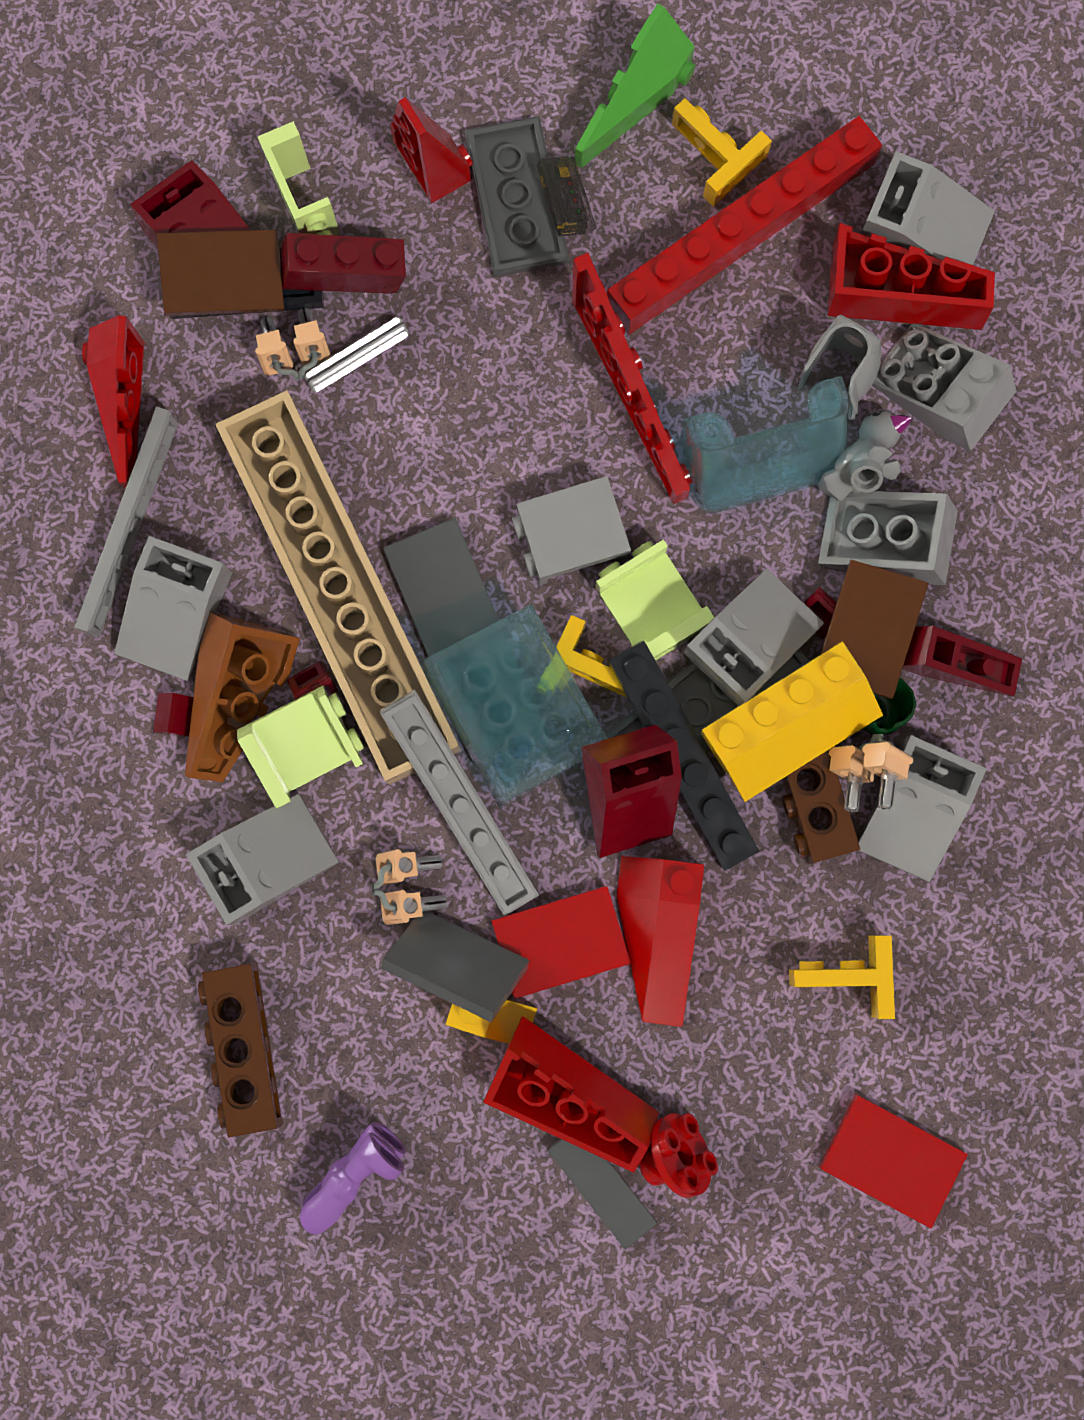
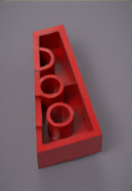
M839 223L832 245L827 316L837 317L842 315L855 319L974 330L983 329L994 308L995 272L949 257L941 260L928 256L924 253V249L911 245L909 249L887 243L886 237L874 233L870 237L853 232L852 226Z
M524 1016L519 1021L483 1103L633 1173L649 1148L652 1130L659 1115L656 1109Z

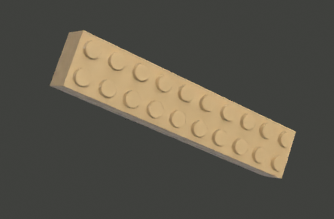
M288 390L216 423L215 425L385 782L391 785L416 773L380 714L382 708L413 690H416L453 753L461 751Z

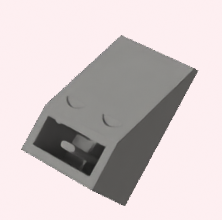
M895 151L861 234L870 237L874 233L886 237L887 243L909 249L911 245L924 249V253L928 256L941 260L949 257L973 265L995 211L933 165Z
M911 324L880 363L878 374L872 384L874 388L942 438L969 451L974 448L1016 393L1009 364L918 324Z
M149 536L133 573L114 654L189 682L198 659L199 648L210 612L217 613L232 572L222 562Z
M766 568L687 645L684 654L728 697L740 706L750 700L815 634L824 622Z
M910 735L902 739L898 746V749L913 758V763L909 765L908 779L897 780L893 808L891 810H883L878 807L879 790L858 839L861 849L858 851L930 882L969 811L987 768Z
M300 794L291 797V801L277 809L273 806L220 833L186 854L226 925H237L339 863Z

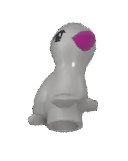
M885 409L876 410L866 416L860 425L858 440L844 450L836 461L834 469L822 475L817 484L819 489L826 495L842 501L851 491L854 494H862L877 490L882 485L884 477L895 480L901 472V467L898 460L893 459L889 461L893 454L890 449L898 442L901 434L909 425L911 418L905 415H895Z

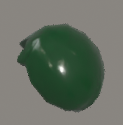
M899 677L893 699L874 694L883 716L862 729L872 735H890L913 718L917 705L914 692L902 678Z

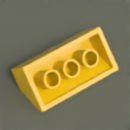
M842 641L702 729L701 735L745 803L882 717L883 714L866 676Z

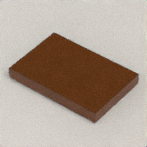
M277 230L157 233L164 316L282 312L284 310Z
M851 559L820 655L843 641L866 676L873 694L893 699L929 583Z

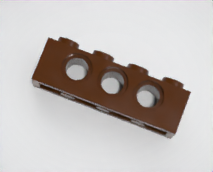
M830 749L781 779L787 795L781 797L783 808L788 819H795L799 833L793 835L794 844L799 857H806L808 864L861 850L850 813L844 809L845 797L838 775L829 770L831 762ZM802 770L811 772L816 779V786L811 792L802 790L797 784V775ZM812 809H820L827 815L828 823L824 830L818 831L810 825L808 818Z
M257 963L202 972L203 981L198 983V993L202 1006L207 1005L209 1022H205L204 1030L207 1044L214 1047L216 1062L211 1063V1076L214 1086L220 1087L222 1103L217 1106L220 1127L222 1129L226 1128L228 1138L277 1129L283 1125L258 965ZM229 997L237 999L241 1004L242 1011L237 1020L229 1019L224 1013V1003ZM235 1038L242 1039L248 1046V1055L244 1060H237L231 1055L230 1045ZM239 1080H248L253 1084L255 1095L251 1101H244L238 1096L236 1087Z

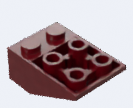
M193 160L130 204L144 234L157 248V233L251 231L217 185Z
M652 725L581 747L596 851L599 858L673 834L682 780L677 740L657 725Z

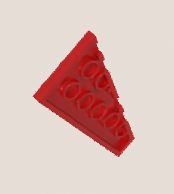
M587 252L573 259L572 303L674 505L688 498L689 485L692 484V478L683 462L679 464L674 452L675 445L668 430L663 427L654 401L639 371L643 369L640 357L634 347L629 348L624 336L625 329L618 314L614 313L604 285Z

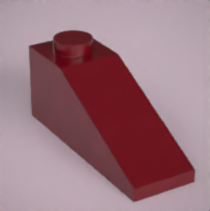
M919 626L914 629L902 669L923 677L1015 697L1022 658L935 626Z

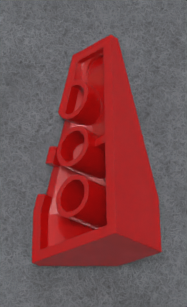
M406 97L399 100L395 109L396 115L393 116V122L390 124L393 142L432 204L470 182L469 167L473 163L466 148L462 144L456 146L450 134Z
M621 856L616 896L642 1022L683 1027L700 908L704 864Z

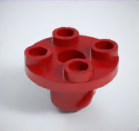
M672 1113L656 1121L652 1130L651 1146H649L639 1163V1168L642 1176L649 1184L660 1186L666 1183L677 1195L683 1198H693L707 1190L711 1176L716 1175L718 1172V1163L714 1154L708 1151L707 1145L699 1132L696 1118L690 1113L683 1115Z

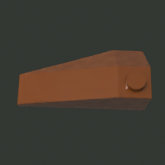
M210 612L198 654L185 776L216 782H223L243 751L237 740V729L251 723L255 715L261 718L266 714L269 707L263 704L275 683L282 687L289 677L300 641L299 637L244 619Z

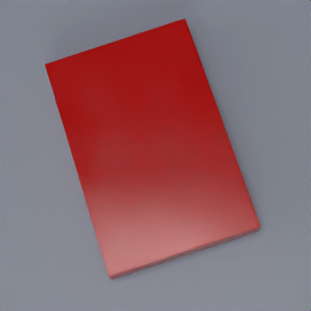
M608 886L492 920L498 945L530 960L527 971L512 991L514 999L631 964Z
M855 1094L819 1168L932 1229L968 1154Z

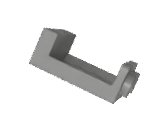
M608 476L516 504L518 516L512 517L513 526L518 540L526 539L530 553L523 554L529 576L537 575L540 585L548 583L549 578L611 559L617 562L630 558L631 548Z

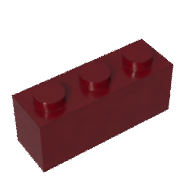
M286 233L280 250L282 289L397 293L406 277L404 239Z

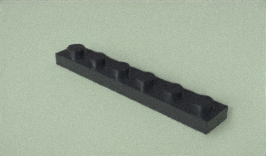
M642 640L608 659L610 667L643 727L657 725L677 740L682 776L680 794L721 868L726 871L758 853V847L645 641Z

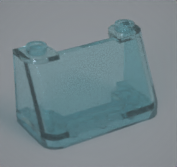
M842 376L821 381L813 386L807 397L809 418L733 438L727 420L719 414L703 413L685 418L678 446L683 463L692 478L690 487L697 506L708 513H719L818 486L817 484L822 475L835 468L836 461L847 448L848 394Z

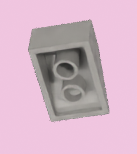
M851 491L842 501L830 497L818 564L822 567L847 571L849 561L852 559L922 580L929 584L946 585L958 510L948 494L873 491L854 494Z

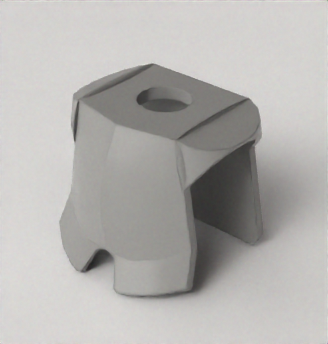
M838 315L812 349L797 389H801L827 349L835 348L848 352L854 357L858 368L852 375L850 384L842 395L840 412L845 418L855 420V415L858 414V401L870 389L880 368L881 340L856 322L845 316Z

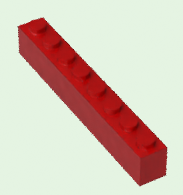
M859 115L607 289V296L612 309L620 317L628 335L633 333L875 165L883 145Z

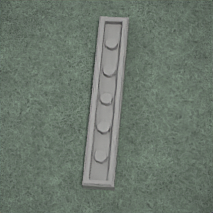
M157 406L155 408L74 627L84 634L96 638L101 635L178 426L177 420L169 410Z
M416 690L409 692L382 708L380 714L503 915L506 916L539 896Z

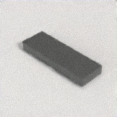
M559 1139L548 1149L552 1158L625 1250L657 1224L656 1219L609 1161L562 1139Z

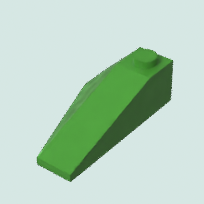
M658 3L630 47L634 51L629 60L626 73L618 69L612 80L613 84L607 98L610 101L609 104L601 103L598 106L575 148V165L580 168L585 166L672 96L679 84L686 86L694 73L696 64L692 63L695 46L665 7Z

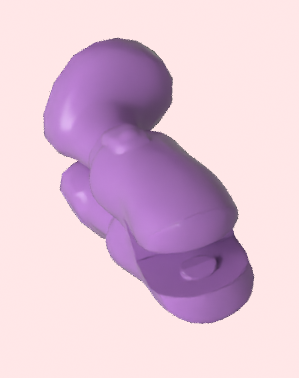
M372 1122L361 1133L360 1138L349 1154L335 1161L325 1178L305 1197L300 1213V1222L307 1232L318 1235L330 1228L339 1219L347 1206L356 1198L361 1182L372 1173H376L386 1180H394L405 1170L400 1158L406 1153V1148L387 1126L379 1122Z

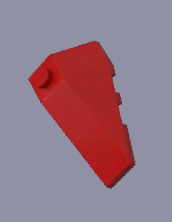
M116 316L89 328L88 342H84L82 347V358L84 364L87 365L118 482L126 489L138 455L145 342L127 316Z

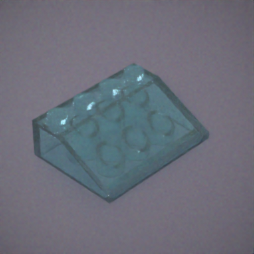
M532 604L424 659L423 671L499 809L583 762L582 746L607 739Z

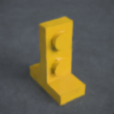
M684 98L674 107L672 126L718 170L706 181L703 197L714 207L768 157L772 140L761 130L744 147L738 150L734 139L728 133L720 132L712 125L709 116L700 106H693Z
M571 615L540 680L538 692L553 698L565 670L627 698L612 668L602 664L604 661L603 657L586 649H583L581 654L574 651L585 629L586 621Z
M868 935L869 968H865L864 960L840 961L839 969H824V961H799V969H789V986H870L871 1017L876 1019H895L892 936Z

